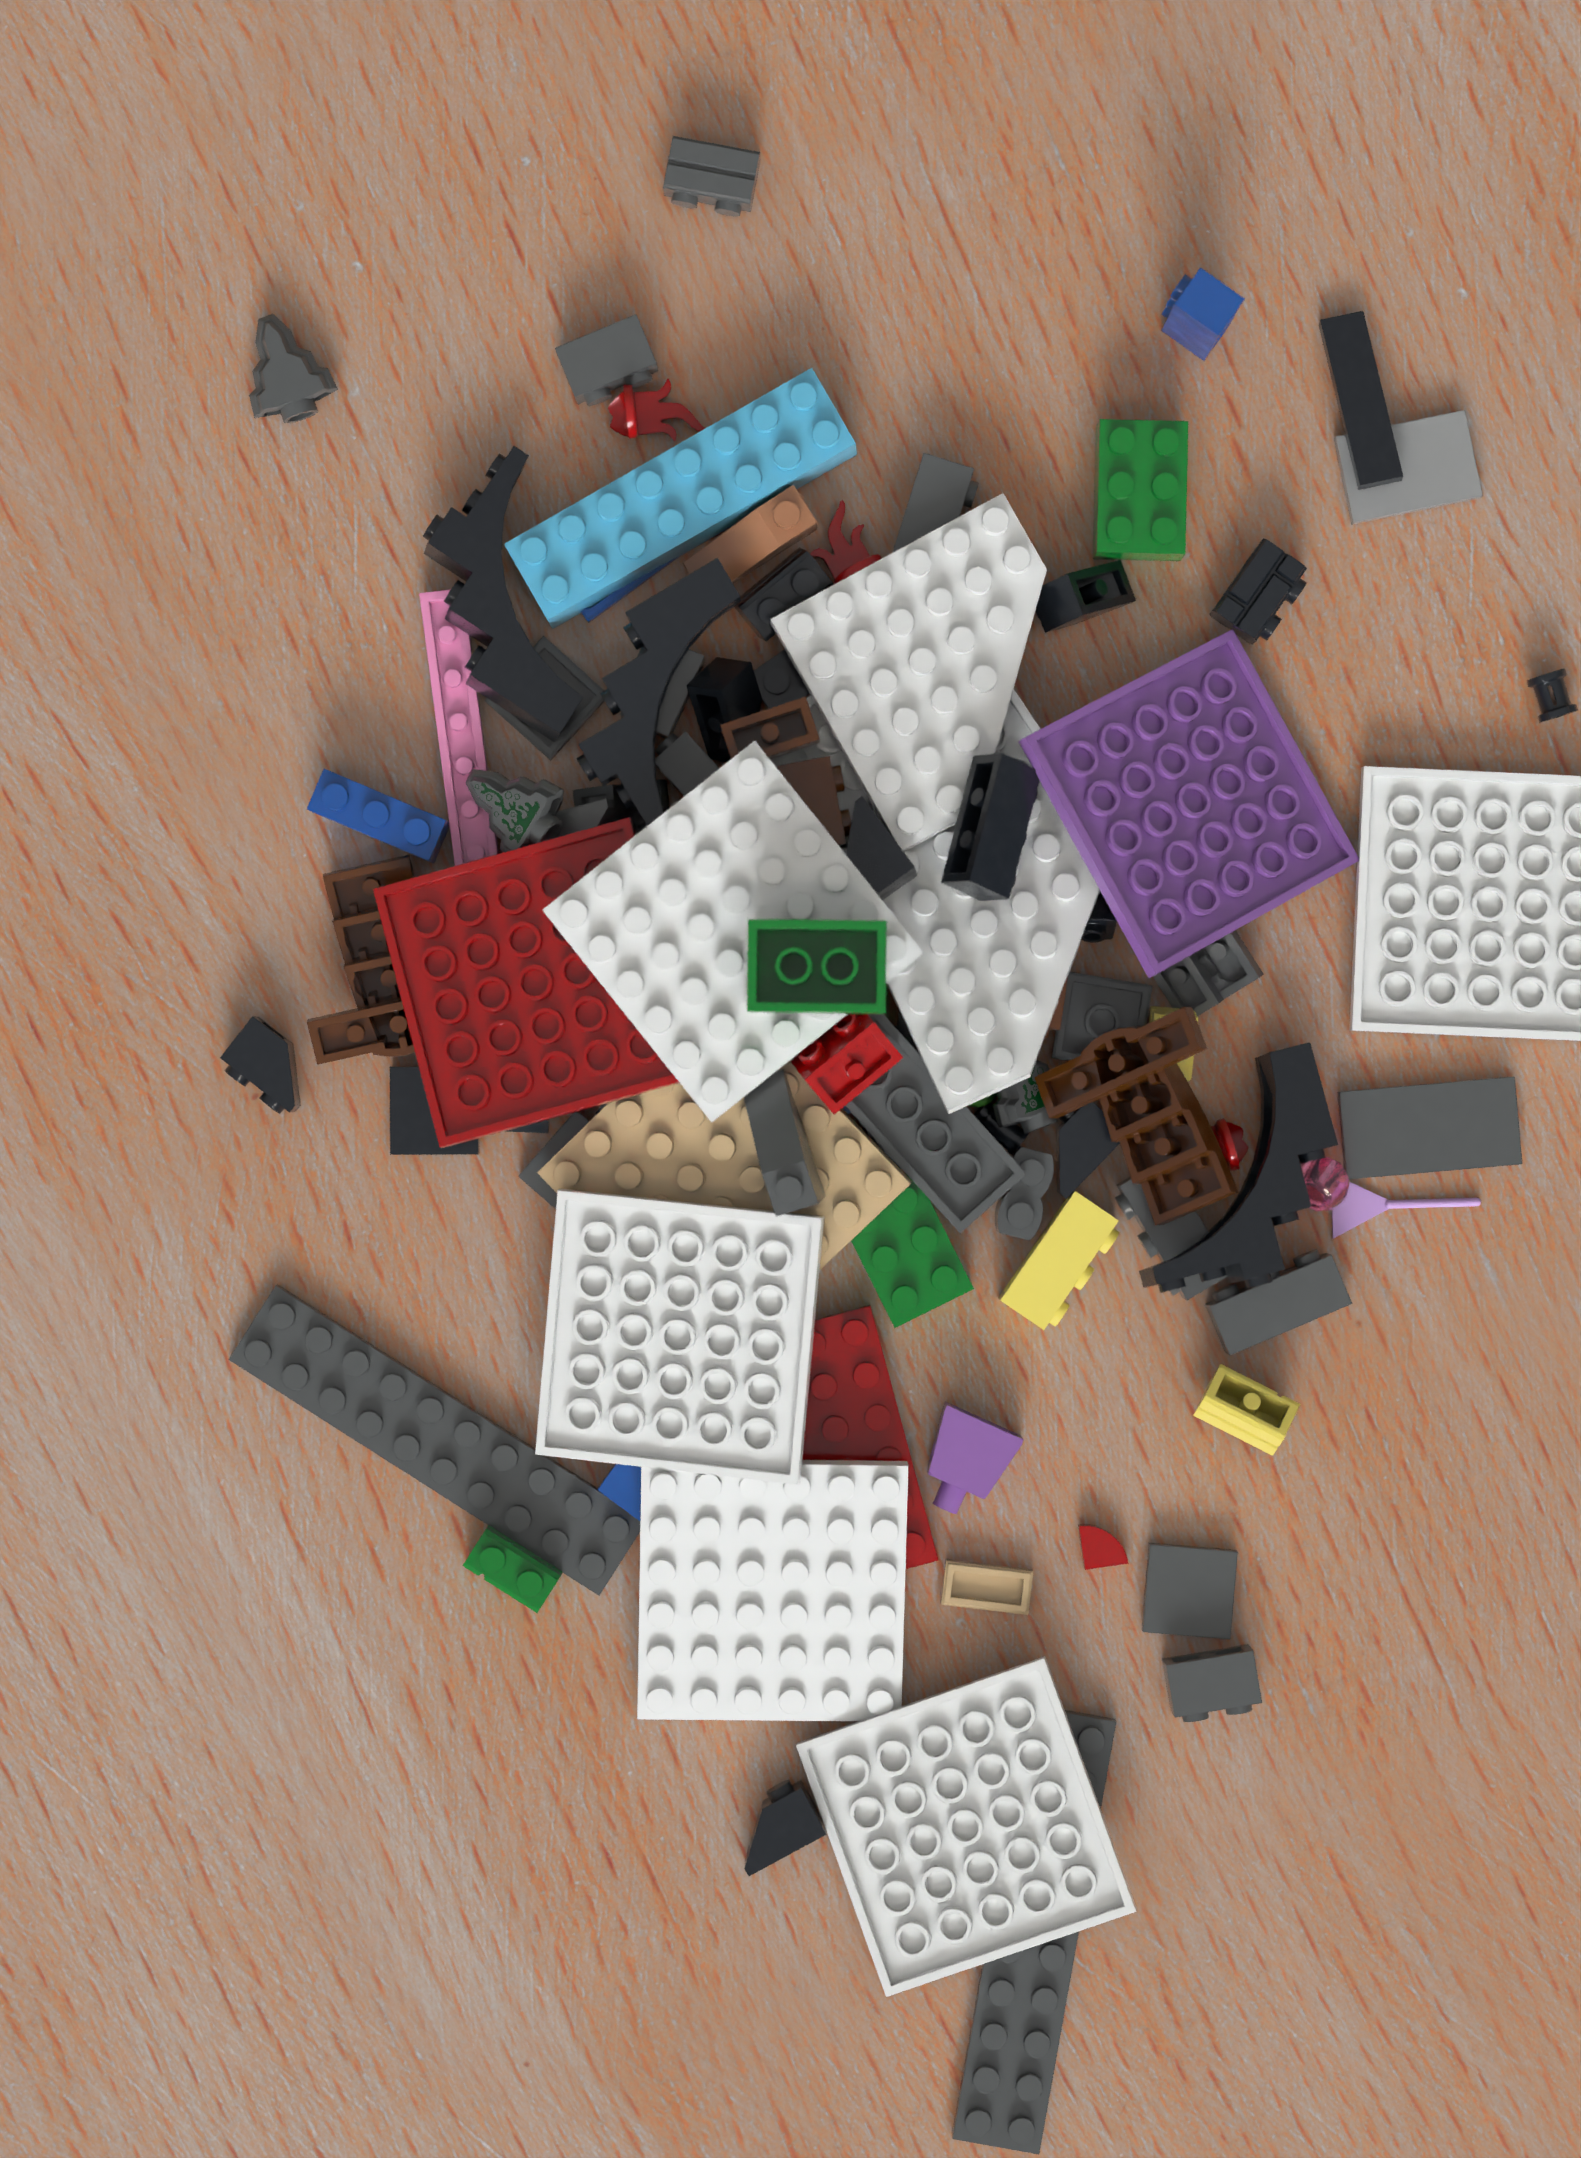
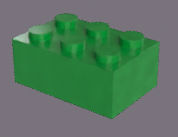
M1099 420L1095 432L1093 559L1181 561L1185 556L1189 421Z
M748 919L747 1012L885 1014L887 921Z
M913 1181L851 1240L894 1328L974 1289L930 1199Z

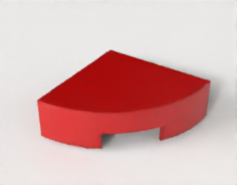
M1078 1524L1085 1570L1129 1564L1122 1545L1111 1533L1095 1525Z

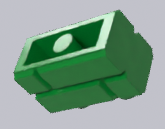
M490 1525L487 1526L463 1564V1567L478 1576L483 1574L485 1581L538 1613L563 1573Z

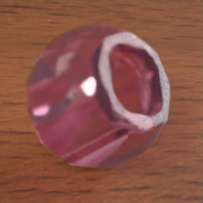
M1328 1156L1301 1164L1312 1206L1310 1209L1314 1211L1334 1209L1345 1200L1349 1191L1348 1173L1340 1162Z

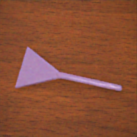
M1331 1173L1332 1239L1388 1209L1470 1207L1481 1204L1479 1198L1388 1200Z

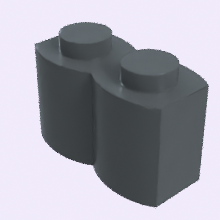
M1019 1147L1012 1153L1011 1157L1024 1170L1026 1175L999 1199L995 1211V1226L999 1233L1030 1241L1037 1233L1042 1221L1043 1205L1041 1197L1046 1193L1051 1184L1054 1162L1051 1154Z

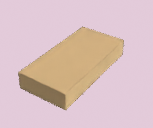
M946 1559L940 1603L941 1605L1028 1615L1034 1571L1033 1569Z

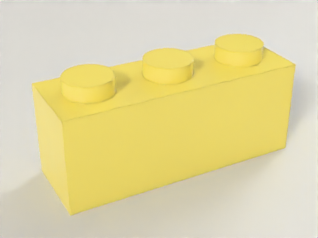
M1073 1191L1064 1200L998 1299L1043 1330H1045L1049 1323L1056 1326L1070 1306L1064 1300L1073 1287L1081 1290L1094 1272L1095 1268L1089 1265L1098 1251L1105 1254L1118 1237L1120 1232L1114 1229L1119 1220L1078 1192Z

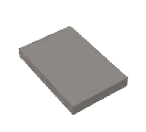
M1465 410L1391 425L1403 472L1402 481L1358 490L1345 435H1340L1334 438L1351 525L1479 499L1483 496Z

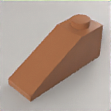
M792 485L737 522L683 562V565L691 574L718 558L734 584L816 531L817 520L795 486Z

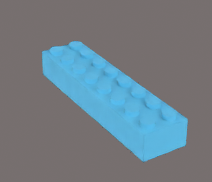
M810 368L506 542L504 545L551 628L554 629L580 614L585 608H591L613 592L729 529L752 511L792 485L798 489L856 456V443L813 368Z

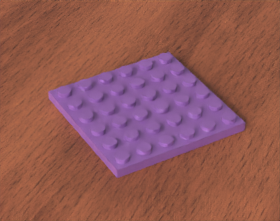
M1233 629L1019 741L1020 746L1031 766L1035 769L1042 786L1148 978L1162 972L1359 861L1356 851Z

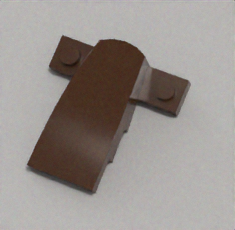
M410 854L323 874L334 918L332 922L345 963L343 967L357 1008L307 1020L317 1065L368 1053L393 1057L415 1052L373 892L375 888L415 877Z
M1182 1007L1144 1026L1136 1025L1106 1032L1093 1040L1081 1052L1080 1056L1034 1077L1049 1118H1059L1100 1099L1111 1141L1120 1142L1132 1183L1141 1184L1155 1225H1165L1238 1193L1214 1132L1193 1090L1177 1064L1207 1049L1192 1007Z

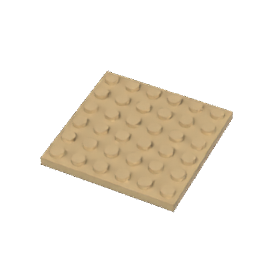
M791 1059L779 1070L784 1069L826 1197L818 1204L789 1213L824 1216L820 1259L821 1270L901 1194L912 1181L843 1109L839 1110L835 1115L829 1110L792 1065ZM680 1083L609 1102L537 1172L556 1193L559 1189L774 1211L761 1173L744 1098L715 1121L711 1122Z

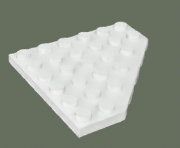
M1004 493L770 619L771 626L876 812L903 852L956 824L973 756L995 754L1030 632L1047 569Z
M1041 782L1038 785L1037 799L1033 804L1027 828V838L1022 848L1016 871V882L1012 888L1010 899L979 901L941 883L955 825L904 852L915 866L917 876L882 900L924 952L922 956L891 979L887 985L948 1114L1031 1077L1038 1053L1056 1010L1060 994L1078 951L1082 935L1100 892Z

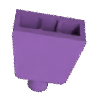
M945 1401L927 1466L929 1475L942 1480L933 1504L950 1513L957 1514L966 1492L985 1499L1021 1447L1024 1440L1022 1436Z

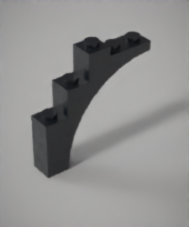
M513 446L507 457L499 453L485 475L491 481L483 493L475 489L465 503L462 512L467 514V517L452 507L444 518L438 514L434 517L423 535L424 538L429 540L424 554L466 581L464 584L457 580L445 598L444 602L450 606L445 619L487 646V649L479 645L467 662L465 668L470 670L471 673L466 685L555 742L579 706L583 696L556 676L533 649L515 616L505 585L501 553L504 516L511 491L529 455Z
M718 558L625 612L630 621L628 625L623 627L636 650L644 646L647 652L603 677L602 680L607 689L600 692L613 716L622 712L624 717L578 744L584 754L576 759L589 781L598 777L601 784L605 786L619 777L622 783L614 788L627 810L635 806L644 820L643 823L637 826L640 832L664 813L656 781L655 739L660 709L671 678L689 648L709 626L741 602L737 589Z
M1310 1042L1269 1052L1255 1058L1261 1089V1124L1254 1160L1241 1191L1224 1216L1198 1242L1169 1260L1140 1270L1143 1288L1158 1285L1160 1293L1185 1287L1184 1278L1199 1274L1201 1282L1228 1275L1230 1284L1245 1280L1246 1288H1251L1273 1282L1270 1273L1285 1270L1274 1226L1299 1220L1297 1211L1312 1207L1300 1164L1326 1158L1323 1149L1338 1145Z

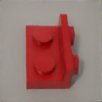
M848 1014L792 1059L791 1063L835 1115L898 1063L903 1056L868 1014Z

